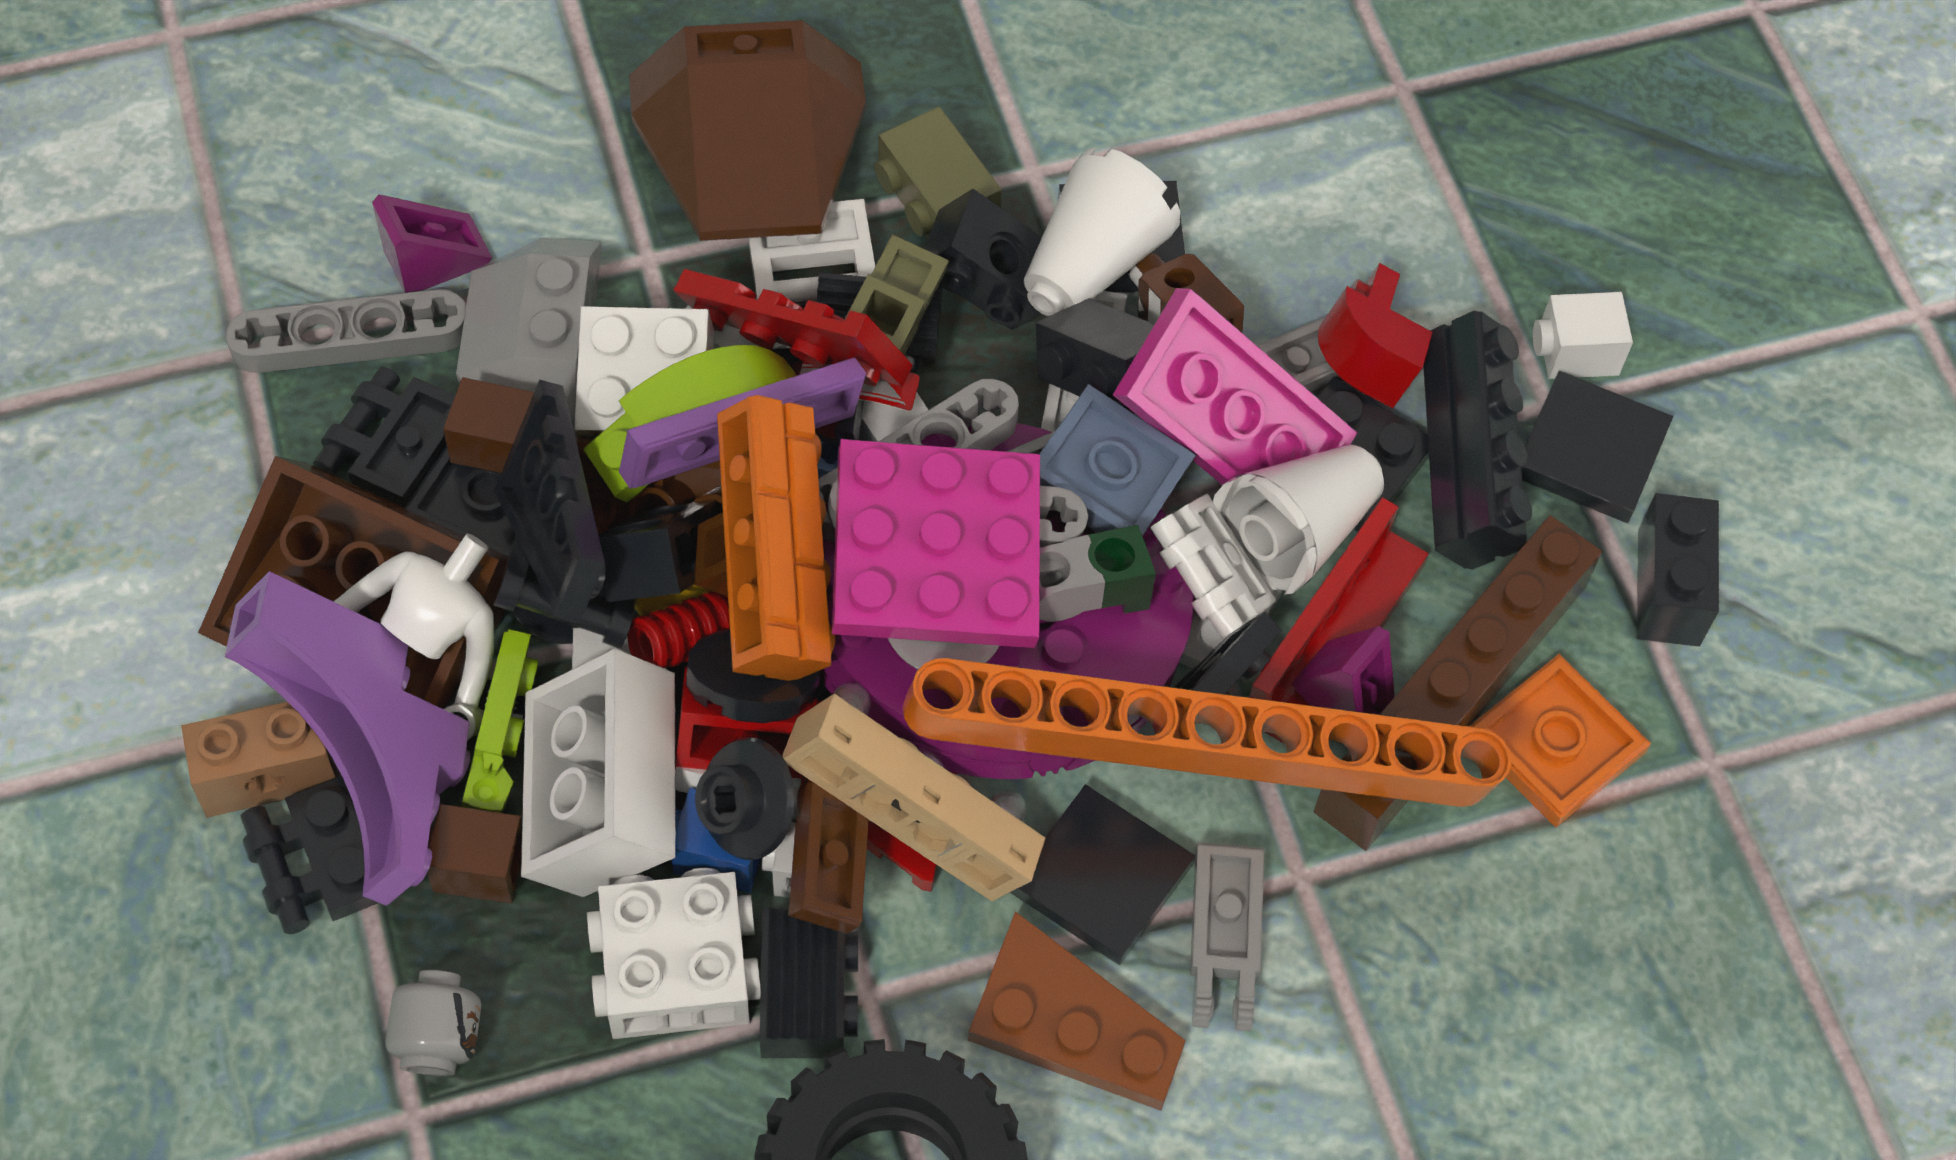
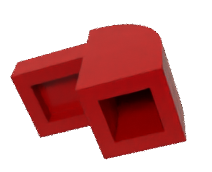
M1379 263L1366 283L1357 279L1351 288L1346 286L1318 328V343L1327 363L1344 381L1364 394L1394 408L1423 368L1433 332L1390 309L1400 273Z

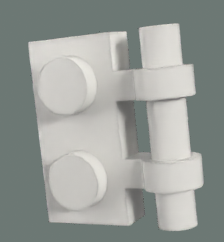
M1208 493L1150 527L1164 548L1159 553L1169 570L1173 567L1177 568L1196 598L1191 603L1201 620L1206 617L1209 618L1221 638L1232 633L1277 602Z

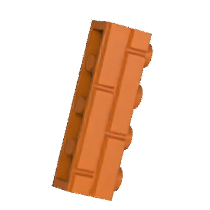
M755 395L749 396L717 413L732 670L736 673L755 676L764 674L768 678L791 681L798 680L831 666V654L835 646V634H832V626L828 620L826 592L830 583L831 572L828 562L824 559L822 536L826 506L824 500L819 495L817 467L821 456V441L815 434L814 411L812 407L790 402L782 404V400Z

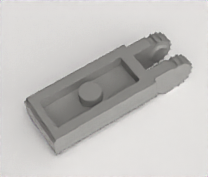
M1197 843L1195 851L1190 976H1195L1192 1005L1193 1027H1209L1214 1010L1212 978L1237 980L1236 994L1232 1007V1020L1235 1024V1030L1251 1032L1254 1014L1255 982L1258 981L1261 972L1264 848Z

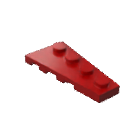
M687 269L683 270L673 290L692 309H708L715 331L722 332L725 325L740 330L739 334L760 347L773 349L775 343L790 347V352L797 358L820 368L825 366L827 360L838 363L855 357L866 372L863 383L870 386H876L879 379L903 387L913 366L866 314L850 311L845 320L833 314L834 310L827 304L808 300L803 309L782 293L767 289L762 290L757 300L756 294L739 282Z

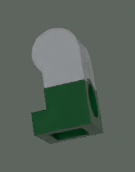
M1139 525L1065 539L1061 543L1041 547L1039 619L1049 622L1062 621L1084 611L1118 605L1122 606L1124 614L1150 609L1156 572Z

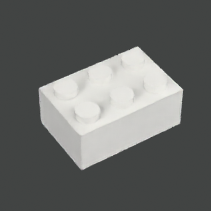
M613 649L526 692L521 877L585 897L598 891V886L613 885L616 880L622 877L636 875L675 858V673L620 650Z

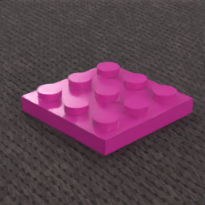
M841 439L838 450L832 634L1035 648L1039 639L1040 454Z

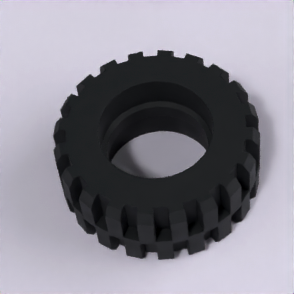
M885 1039L864 1041L863 1055L849 1058L847 1051L843 1047L825 1055L824 1070L817 1075L812 1069L807 1067L790 1081L791 1096L789 1099L776 1098L766 1115L767 1132L758 1136L754 1155L755 1160H831L840 1149L860 1136L878 1131L892 1130L908 1132L928 1140L937 1146L949 1160H1028L1025 1142L1017 1138L1019 1122L1010 1104H997L995 1101L997 1086L983 1072L977 1073L970 1079L964 1074L965 1059L948 1050L942 1054L940 1061L927 1057L926 1043L905 1040L904 1051H885Z

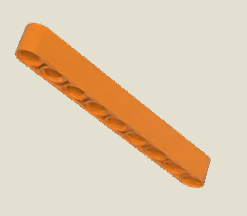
M938 658L924 663L916 672L903 703V715L909 728L919 736L932 740L1457 807L1472 806L1483 800L1505 779L1510 771L1512 762L1510 750L1504 740L1494 732L1483 728L950 658ZM927 689L944 691L950 696L954 707L950 709L933 707L924 698L923 691ZM994 698L1011 700L1018 706L1021 716L1018 718H1007L1000 715L994 709L991 700ZM1064 706L1077 708L1085 715L1088 726L1076 727L1070 725L1063 719L1059 708ZM1138 715L1147 719L1154 728L1155 735L1145 736L1137 733L1130 726L1127 716ZM1203 723L1211 726L1218 733L1221 744L1213 745L1201 739L1195 730V724ZM1262 732H1270L1281 738L1286 746L1287 753H1279L1270 749L1262 738ZM1334 740L1347 747L1351 754L1352 762L1343 761L1336 757L1329 748L1328 741ZM1395 749L1409 753L1416 762L1417 770L1404 767L1398 761ZM1460 757L1473 761L1480 769L1482 779L1467 773L1461 764Z

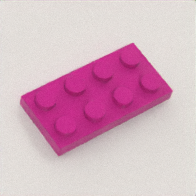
M1176 288L1113 393V396L1145 422L1194 453L1196 456L1192 461L1221 485L1241 474L1350 445L1357 434L1353 428L1192 289Z

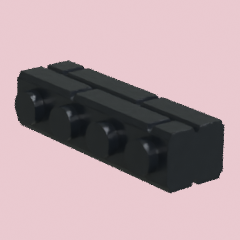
M1475 310L1452 320V325L1450 326L1443 324L1430 330L1433 333L1423 364L1435 551L1462 568L1472 570L1496 561V556L1506 557L1519 552L1527 542L1526 522L1532 517L1531 503L1523 490L1521 467L1526 465L1528 455L1525 444L1518 434L1517 413L1523 409L1522 394L1514 382L1513 360H1516L1519 356L1518 343L1508 327L1499 324L1484 312Z

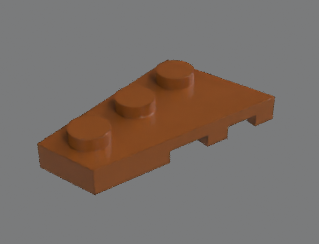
M1016 911L968 1031V1041L1160 1111H1162L1186 1041Z

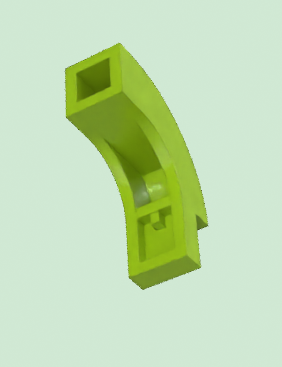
M732 345L704 351L659 371L618 400L625 413L584 448V451L614 497L628 503L648 485L630 489L619 473L628 429L797 375L783 357L763 347Z

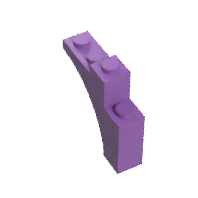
M269 571L235 605L225 657L237 662L277 691L299 712L330 753L345 781L360 825L365 869L363 896L387 906L410 886H417L428 872L432 860V851L427 846L430 825L437 814L440 804L439 794L449 786H456L464 777L470 763V752L466 750L470 722L404 691L410 677V669L405 666L408 645L393 635L383 625Z

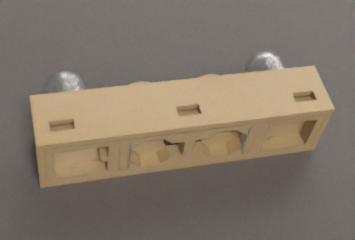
M849 682L840 685L830 697L797 717L782 755L788 766L990 901H994L1032 881L1045 837L1024 823L1027 805L1019 793L1013 790H1001L995 793L991 799H988L972 788L964 778L950 773L919 752L914 744L906 739L897 737L868 717L871 708L870 695L860 684Z

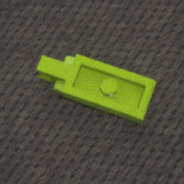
M508 629V632L504 631L462 800V807L503 813L512 792L514 782L503 767L504 760L502 757L503 755L516 757L524 719L512 716L517 696L525 697L526 692L533 689L539 660L527 657L531 634Z

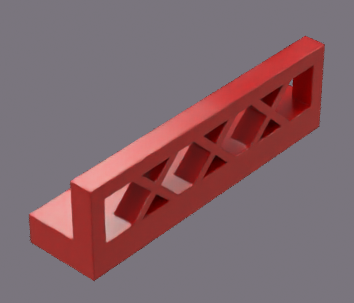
M1383 497L1381 498L1274 652L1270 661L1252 684L1249 698L1309 706L1291 683L1326 642L1373 627H1384L1424 568L1429 555L1428 552L1391 532L1399 506ZM1265 732L1266 734L1270 735L1271 737L1275 738L1276 740L1284 744L1282 739L1279 738L1276 734Z

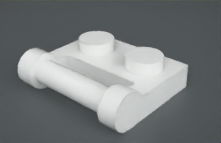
M864 199L833 202L822 234L748 238L757 300L762 290L767 289L782 293L794 303L807 302L808 300L816 301L818 277L774 281L772 273L774 271L854 263L856 272L843 275L867 277L868 274H872L875 268Z

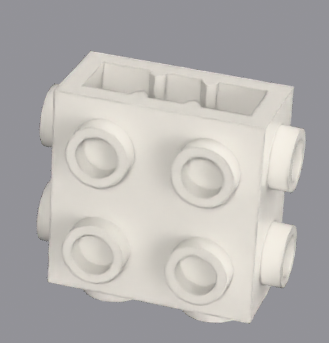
M698 868L685 872L681 878L653 880L648 876L631 875L616 880L613 885L598 886L600 911L587 912L591 953L603 952L605 974L592 976L593 1002L596 1017L608 1016L613 1039L750 1024L748 1000L760 999V980L757 958L743 959L741 937L755 935L751 894L737 896L735 872L721 873L713 868Z

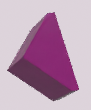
M380 194L372 201L384 253L404 293L426 290L467 274L492 260L485 242L468 213Z
M1377 626L1327 641L1291 685L1309 706L1380 715L1395 697L1389 631Z

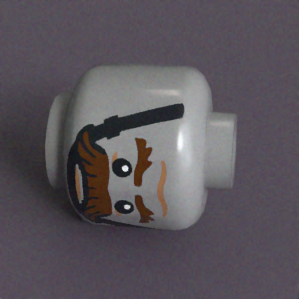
M423 970L419 972L418 982L407 983L398 986L394 990L385 1044L387 1051L401 1060L399 1069L422 1075L451 1076L455 1075L456 1065L467 1063L473 1058L478 1036L481 1000L478 995L469 989L460 987V975L446 971Z

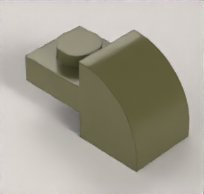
M892 234L872 274L867 275L849 312L854 311L868 315L905 355L918 331L920 320L946 272L949 260Z

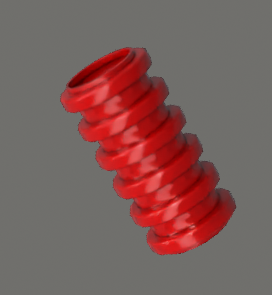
M711 591L699 595L698 598L694 597L684 600L681 604L677 603L667 606L664 610L660 609L650 612L648 616L643 615L633 618L627 634L631 655L661 668L675 667L680 665L682 661H688L689 651L699 639L720 630L730 629L728 597Z

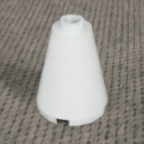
M1096 147L1087 148L1075 161L1024 277V285L1028 291L1027 298L1036 310L1046 316H1051L1088 298L1094 299L1168 240L1180 225L1181 211L1177 202L1170 210L1162 197L1167 186L1144 164L1121 151L1109 149L1103 157L1093 155Z
M1346 445L1238 475L1222 485L1214 495L1213 503L1271 592L1276 589L1286 591L1284 595L1296 592L1312 579L1383 493L1384 478L1382 468L1372 454L1359 446Z

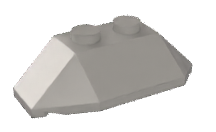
M541 238L472 270L456 370L458 382L460 383L462 377L532 392H535L539 379L563 385L574 430L581 306L595 307L602 253L601 242Z

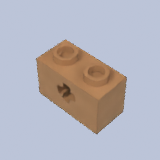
M288 702L181 725L190 783L206 818L285 800V797L337 778L334 760L314 730Z

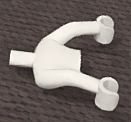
M471 534L464 536L445 565L426 556L405 551L382 563L334 601L357 613L393 589L388 608L381 618V624L402 642L431 659H439L451 644L465 636L466 658L455 703L444 710L452 714L460 712L467 717L470 722L467 741L475 737L480 730L483 713L478 704L489 676L494 652L493 611L481 594L467 581L488 550V546Z

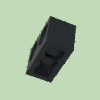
M716 499L646 508L599 534L605 561L603 585L607 602L680 594L694 585L698 524L719 514Z

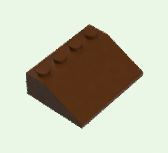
M275 456L198 633L227 647L235 605L269 571L334 602L382 563L405 551L426 556L445 565L464 536L309 463ZM488 547V550L467 581L481 594L492 609L495 631L505 609L494 606V602L501 585L508 556ZM393 589L357 613L381 624V618L388 608ZM465 636L451 644L439 659H431L408 646L405 666L410 669V677L404 691L445 709L461 682L466 658Z

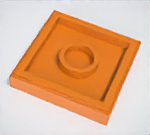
M1560 654L1555 656L1468 726L1492 731L1504 740L1510 750L1512 760L1510 771L1505 778L1555 828L1646 754L1651 745Z

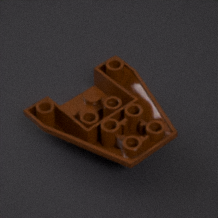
M803 20L684 26L629 74L632 123L700 241L822 234L866 111V98L860 61Z

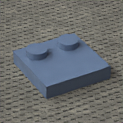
M1088 384L1040 452V486L1060 487L1071 490L1078 495L1087 508L1088 520L1086 526L1096 533L1139 525L1143 536L1196 455Z

